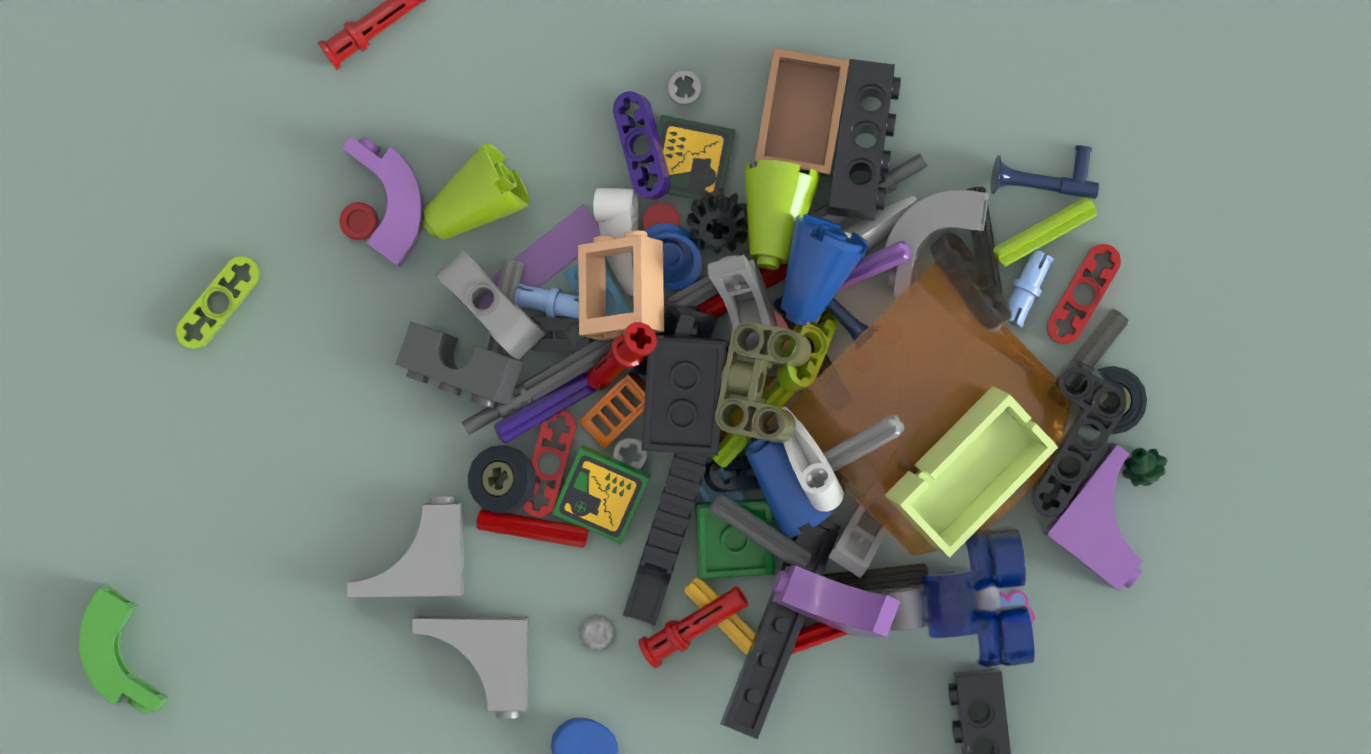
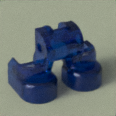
M1013 527L976 531L965 542L970 562L969 570L922 575L923 590L920 591V596H926L928 617L923 618V623H927L928 635L931 638H949L978 634L979 658L975 663L984 667L1032 664L1035 657L1034 636L1027 607L1025 605L999 607L995 610L978 609L976 592L990 587L1007 589L1023 587L1025 585V557L1020 533Z

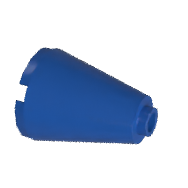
M804 214L803 218L798 215L794 223L781 303L782 310L786 312V319L802 326H806L808 322H816L866 253L869 246L867 240L855 232H852L850 238L847 237L848 235L841 231L842 226L832 221Z
M776 430L769 431L770 434L776 432ZM753 438L748 440L747 444L749 447L745 454L777 525L787 537L798 536L802 534L798 529L799 527L809 523L814 528L834 512V510L827 512L819 511L811 505L792 468L783 443ZM840 483V485H841V487H842V489H843V493H845V488H844V487L842 486V484Z

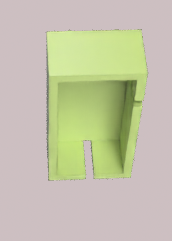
M992 386L915 464L919 471L916 474L908 471L885 496L935 549L950 558L1058 447L1036 423L1030 421L1031 417L1010 394Z

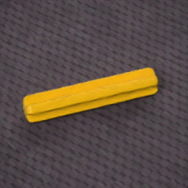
M699 577L694 578L684 589L685 594L699 608L719 597L703 579L699 580ZM735 613L717 626L747 655L755 632Z

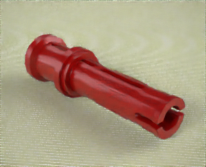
M386 0L354 23L353 20L347 21L343 24L344 29L327 41L320 40L317 44L335 69L339 70L342 67L341 63L359 50L363 52L367 50V46L370 45L368 43L369 40L427 0Z
M642 322L630 324L624 330V333L616 337L611 343L610 352L587 373L589 386L595 390L599 386V391L604 390L626 368H633L639 365L644 356L649 355L656 348L657 337L654 330Z
M734 586L725 594L705 604L682 620H669L665 623V628L649 638L646 636L638 640L640 650L652 667L658 668L662 665L663 659L678 650L681 652L687 650L691 645V640L715 627L743 608H747L749 606L748 600L743 591L738 586Z

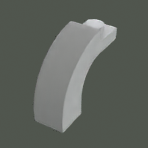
M970 190L939 192L918 201L898 219L888 237L885 248L897 242L905 241L908 244L912 257L910 260L890 269L889 287H894L893 296L914 297L920 253L925 243L934 234L952 227L984 231L989 193Z
M745 255L726 256L720 261L707 264L709 278L725 303L733 330L743 322H754L777 327L765 282L754 260L748 261ZM757 332L751 333L747 338L746 346L749 351L758 346L759 335ZM772 364V368L767 369L766 378L777 376V364Z
M900 444L897 446L834 542L835 546L828 556L830 559L859 578L862 577L887 532L900 514V511L886 498L885 494L908 471L914 474L919 471L915 464L921 459Z

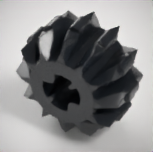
M722 187L718 189L715 197L706 190L702 194L701 200L695 199L690 207L692 212L687 215L686 220L687 226L692 227L690 229L691 240L701 239V250L709 245L714 246L716 255L721 252L722 246L733 252L736 249L737 242L744 243L748 236L746 231L748 230L746 203L737 204L739 198L737 192L729 198L725 197ZM717 219L722 220V223H717Z

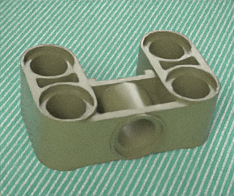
M743 322L737 325L731 334L727 360L722 371L721 390L715 412L717 425L723 431L738 436L774 443L788 441L796 429L793 415L782 408L764 404L765 399H762L767 369H771L772 364L788 367L803 365L811 354L809 340L804 335L787 328L754 322ZM757 332L759 335L758 346L749 351L746 346L747 338L751 333ZM793 338L796 342L795 352L785 358L783 355V345L787 340ZM741 407L744 412L743 421L740 425L734 427L731 422V415L735 409ZM777 414L780 418V427L775 433L770 434L767 429L768 420Z

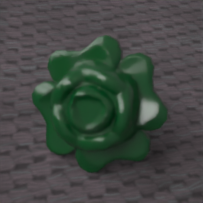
M1137 448L1132 452V457L1124 461L1126 469L1122 472L1123 477L1130 479L1133 486H1148L1158 481L1160 476L1166 473L1164 466H1166L1168 460L1166 457L1159 455L1155 448L1150 449L1148 452L1143 448Z

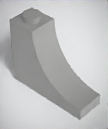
M431 496V503L422 505L420 525L408 551L388 570L372 577L348 581L347 598L462 596L464 594L463 503H454V496Z
M415 616L412 618V634H421L440 639L459 650L470 661L482 681L487 699V711H496L497 718H518L519 712H526L528 708L529 617Z

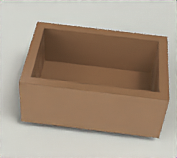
M777 48L773 49L754 165H757V160H779L799 164V172L809 174L811 168L821 176H830L849 60Z

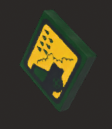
M661 115L658 134L671 181L670 188L666 194L701 200L702 194L707 190L715 197L718 189L721 187L724 189L735 129ZM649 172L647 187L653 190V183L658 181V177Z

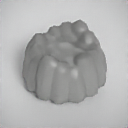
M603 615L589 616L582 622V626L579 628L581 633L579 638L582 640V644L587 646L589 650L595 649L600 651L608 648L609 644H612L615 637V628L611 624V620L606 619Z

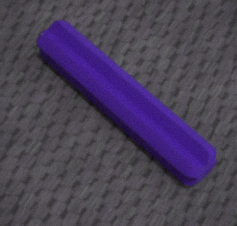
M584 372L497 422L494 425V429L498 438L503 443H508L596 392L597 389H593L587 382L588 372Z

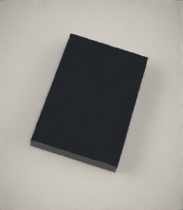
M656 335V348L648 355L641 451L718 456L720 427L715 420V412L721 390V376L725 365L727 340Z

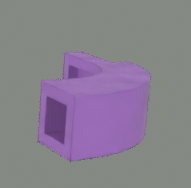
M350 136L342 149L373 171L382 181L387 194L385 216L366 243L395 265L401 267L415 247L423 225L424 199L421 186L411 166L392 147H389L384 156L380 158L377 155L381 149L366 137L362 136L358 142Z

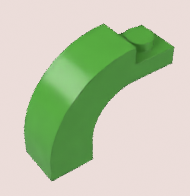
M108 585L101 586L88 604L80 626L79 651L83 668L94 688L112 705L121 702L124 695L129 697L127 702L136 710L145 714L148 711L155 713L162 708L168 696L133 674L125 665L120 653L122 630L138 605Z

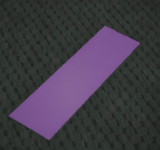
M584 204L513 259L524 263L520 283L539 288L578 257V245L593 243L594 237L601 236L598 222ZM502 269L492 276L497 287ZM493 293L485 294L479 300V304L483 309H487L493 304Z

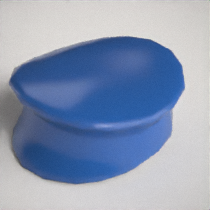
M659 223L645 230L648 237L663 241V288L681 290L692 285L700 277L703 268L702 254L698 247V241L696 239L691 240L690 232L681 226L671 223Z
M572 718L558 726L552 735L551 750L552 754H618V744L612 732L599 722L587 718Z

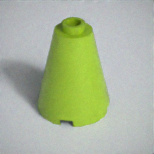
M490 143L479 147L423 209L425 217L422 219V224L433 238L438 236L442 240H447L520 212L529 206L527 203L530 202V197L524 183L515 169L510 172L503 164L507 158L500 150Z
M757 160V166L754 168L751 162L746 163L744 177L750 257L757 261L756 265L758 267L777 270L780 264L788 263L795 220L798 215L803 218L804 214H808L820 185L821 175L817 171L810 168L809 175L799 172V164L779 160Z

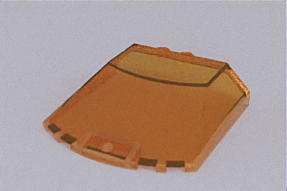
M938 259L788 409L809 432L822 453L889 415H897L900 422L904 424V431L898 437L835 471L834 474L845 490L913 556L937 551V549L919 533L886 498L885 494L908 471L914 474L919 471L915 464L992 386L1010 394L1031 417L1030 421L1036 423L1057 447L1065 429L1071 401L1061 393L1059 381ZM1055 451L972 536L991 526L1021 501L1042 475Z

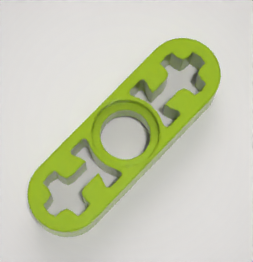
M238 256L226 264L179 321L176 328V336L183 346L190 349H199L205 347L259 283L261 270L255 260L245 256ZM249 264L251 268L248 273L252 278L249 282L241 280L234 287V289L241 291L236 298L233 291L222 286L221 282L225 278L227 283L231 284L237 277V273L234 271L235 266L244 267ZM218 291L225 293L229 299L227 310L221 314L212 312L208 306L209 297ZM201 308L206 316L215 319L217 322L213 327L210 322H206L200 329L201 334L204 335L201 340L193 338L189 341L186 338L189 335L186 326L187 324L197 325L203 316L197 315V311Z
M826 309L816 322H808L806 326L796 324L793 331L807 336L814 344L815 350L814 353L810 354L809 359L799 366L797 371L794 367L778 365V381L785 390L791 393H797L809 387L817 377L839 323ZM819 319H821V320L823 321L822 323L818 324L817 326H814L815 324L818 323ZM793 338L789 339L783 353L785 358L795 352L796 342Z

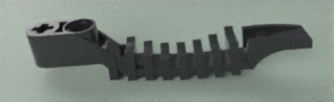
M727 342V345H726V352H727V353H728L729 345H730L729 342ZM674 454L671 463L673 467L672 470H669L665 482L667 485L663 488L660 498L661 504H658L623 616H629L648 622L651 625H656L691 517L690 511H693L697 498L695 495L699 492L702 483L701 477L705 474L708 464L706 461L707 458H710V455Z

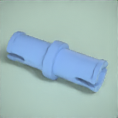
M1039 250L1031 252L1019 279L1015 278L1012 283L1014 290L1003 314L1000 316L1002 320L1010 321L1009 323L1014 326L1023 327L1024 320L1034 299L1039 298L1042 290L1039 288L1054 258L1049 255L1044 256L1045 253Z
M522 283L518 285L519 288L516 290L514 303L518 307L545 312L546 316L556 318L560 315L579 319V296L563 293L561 288L556 287L547 290L527 286Z

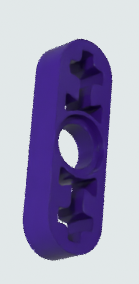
M632 91L624 92L616 98L613 105V114L633 189L638 195L648 199L662 198L668 192L671 181L651 104L643 95ZM630 102L639 105V109L634 111L636 123L645 124V127H636L634 118L625 114V111L630 109ZM646 135L650 140V149L645 155L637 156L633 150L634 141L637 137ZM639 163L647 164L650 174L658 177V181L653 183V190L644 186V182L649 180L647 168L638 167Z

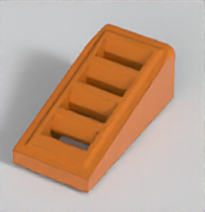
M629 372L579 421L603 449L607 448L644 413L646 383L638 374ZM626 387L641 402L638 406L623 392ZM617 397L631 413L626 416L612 401ZM606 406L621 421L618 426L603 411ZM598 416L611 430L607 436L592 421L594 417Z

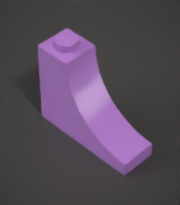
M1112 443L1077 488L1066 508L1061 514L1055 516L1043 533L1113 588L1120 591L1123 586L1129 588L1137 580L1142 572L1138 566L1143 560L1127 545L1116 522L1113 501L1114 489L1119 471L1129 453L1118 444Z
M786 566L784 571L780 570L772 586V591L776 592L772 602L849 635L859 637H887L901 602L888 595L876 594L839 583L798 566Z

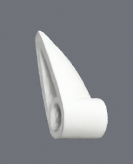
M597 188L594 194L593 211L595 220L599 224L600 235L614 236L618 239L624 238L625 232L639 231V199L635 190ZM633 252L606 256L623 290L627 295L634 296Z
M911 196L884 207L883 211L877 210L874 221L859 219L841 231L846 233L849 238L852 232H855L867 240L869 243L867 253L890 235L898 219L918 200L915 196Z
M785 406L782 409L789 411L793 415L796 429L793 436L788 441L783 442L798 481L815 509L825 512L834 510L843 500V489L812 436ZM776 414L777 423H778V426L780 427V418H779V416Z

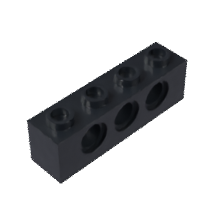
M849 59L829 202V215L874 221L876 210L883 211L886 188L879 187L881 173L888 174L891 151L884 150L886 136H894L896 114L889 113L891 99H899L901 77H894L895 64ZM866 97H875L881 102V106L877 110L868 111L860 103ZM868 133L875 137L876 143L869 148H863L855 142V139L860 134ZM857 170H865L871 175V180L864 185H858L852 182L850 176Z
M999 668L953 673L954 683H948L950 706L957 705L958 720L952 721L954 743H961L962 754H973V744L979 739H988L992 743V750L989 754H1011L1002 671ZM975 701H983L988 706L986 716L980 720H973L968 716V708Z

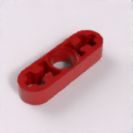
M1108 244L1096 245L1085 255L1047 320L1046 330L1054 342L1060 344L1072 343L1081 335L1120 268V254L1113 246ZM1106 251L1110 254L1108 261L1112 263L1110 269L1103 268L1099 272L1097 278L1104 279L1103 284L1100 286L1094 279L1084 277L1082 274L1085 269L1088 273H1093L1097 266V262L1093 259L1094 255H1102ZM1080 283L1089 284L1094 291V298L1087 305H1080L1073 298V290ZM1067 302L1070 307L1077 311H1083L1085 314L1082 319L1078 315H1074L1070 322V326L1074 329L1073 333H1065L1060 337L1057 335L1059 328L1054 324L1057 319L1064 320L1069 314L1070 310L1063 309L1064 304Z
M563 410L542 422L531 463L536 476L543 480H556L555 488L546 485L544 497L550 499L549 505H542L540 510L533 509L534 502L530 500L526 502L523 508L531 516H546L556 505L577 429L576 420L568 411ZM559 416L565 417V424L570 426L569 433L563 432L558 444H566L564 452L554 446H542L544 438L552 441L554 430L549 428V422L557 421ZM545 452L555 453L560 459V467L554 474H545L538 466L539 457ZM536 482L532 494L537 493L540 485L539 482Z

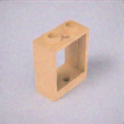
M628 231L624 233V238L616 239L614 236H597L593 238V243L578 245L579 335L597 340L615 339L622 335L624 330L634 322H642L649 325L655 333L664 332L663 241L648 237L645 231ZM633 252L634 312L606 316L605 256Z

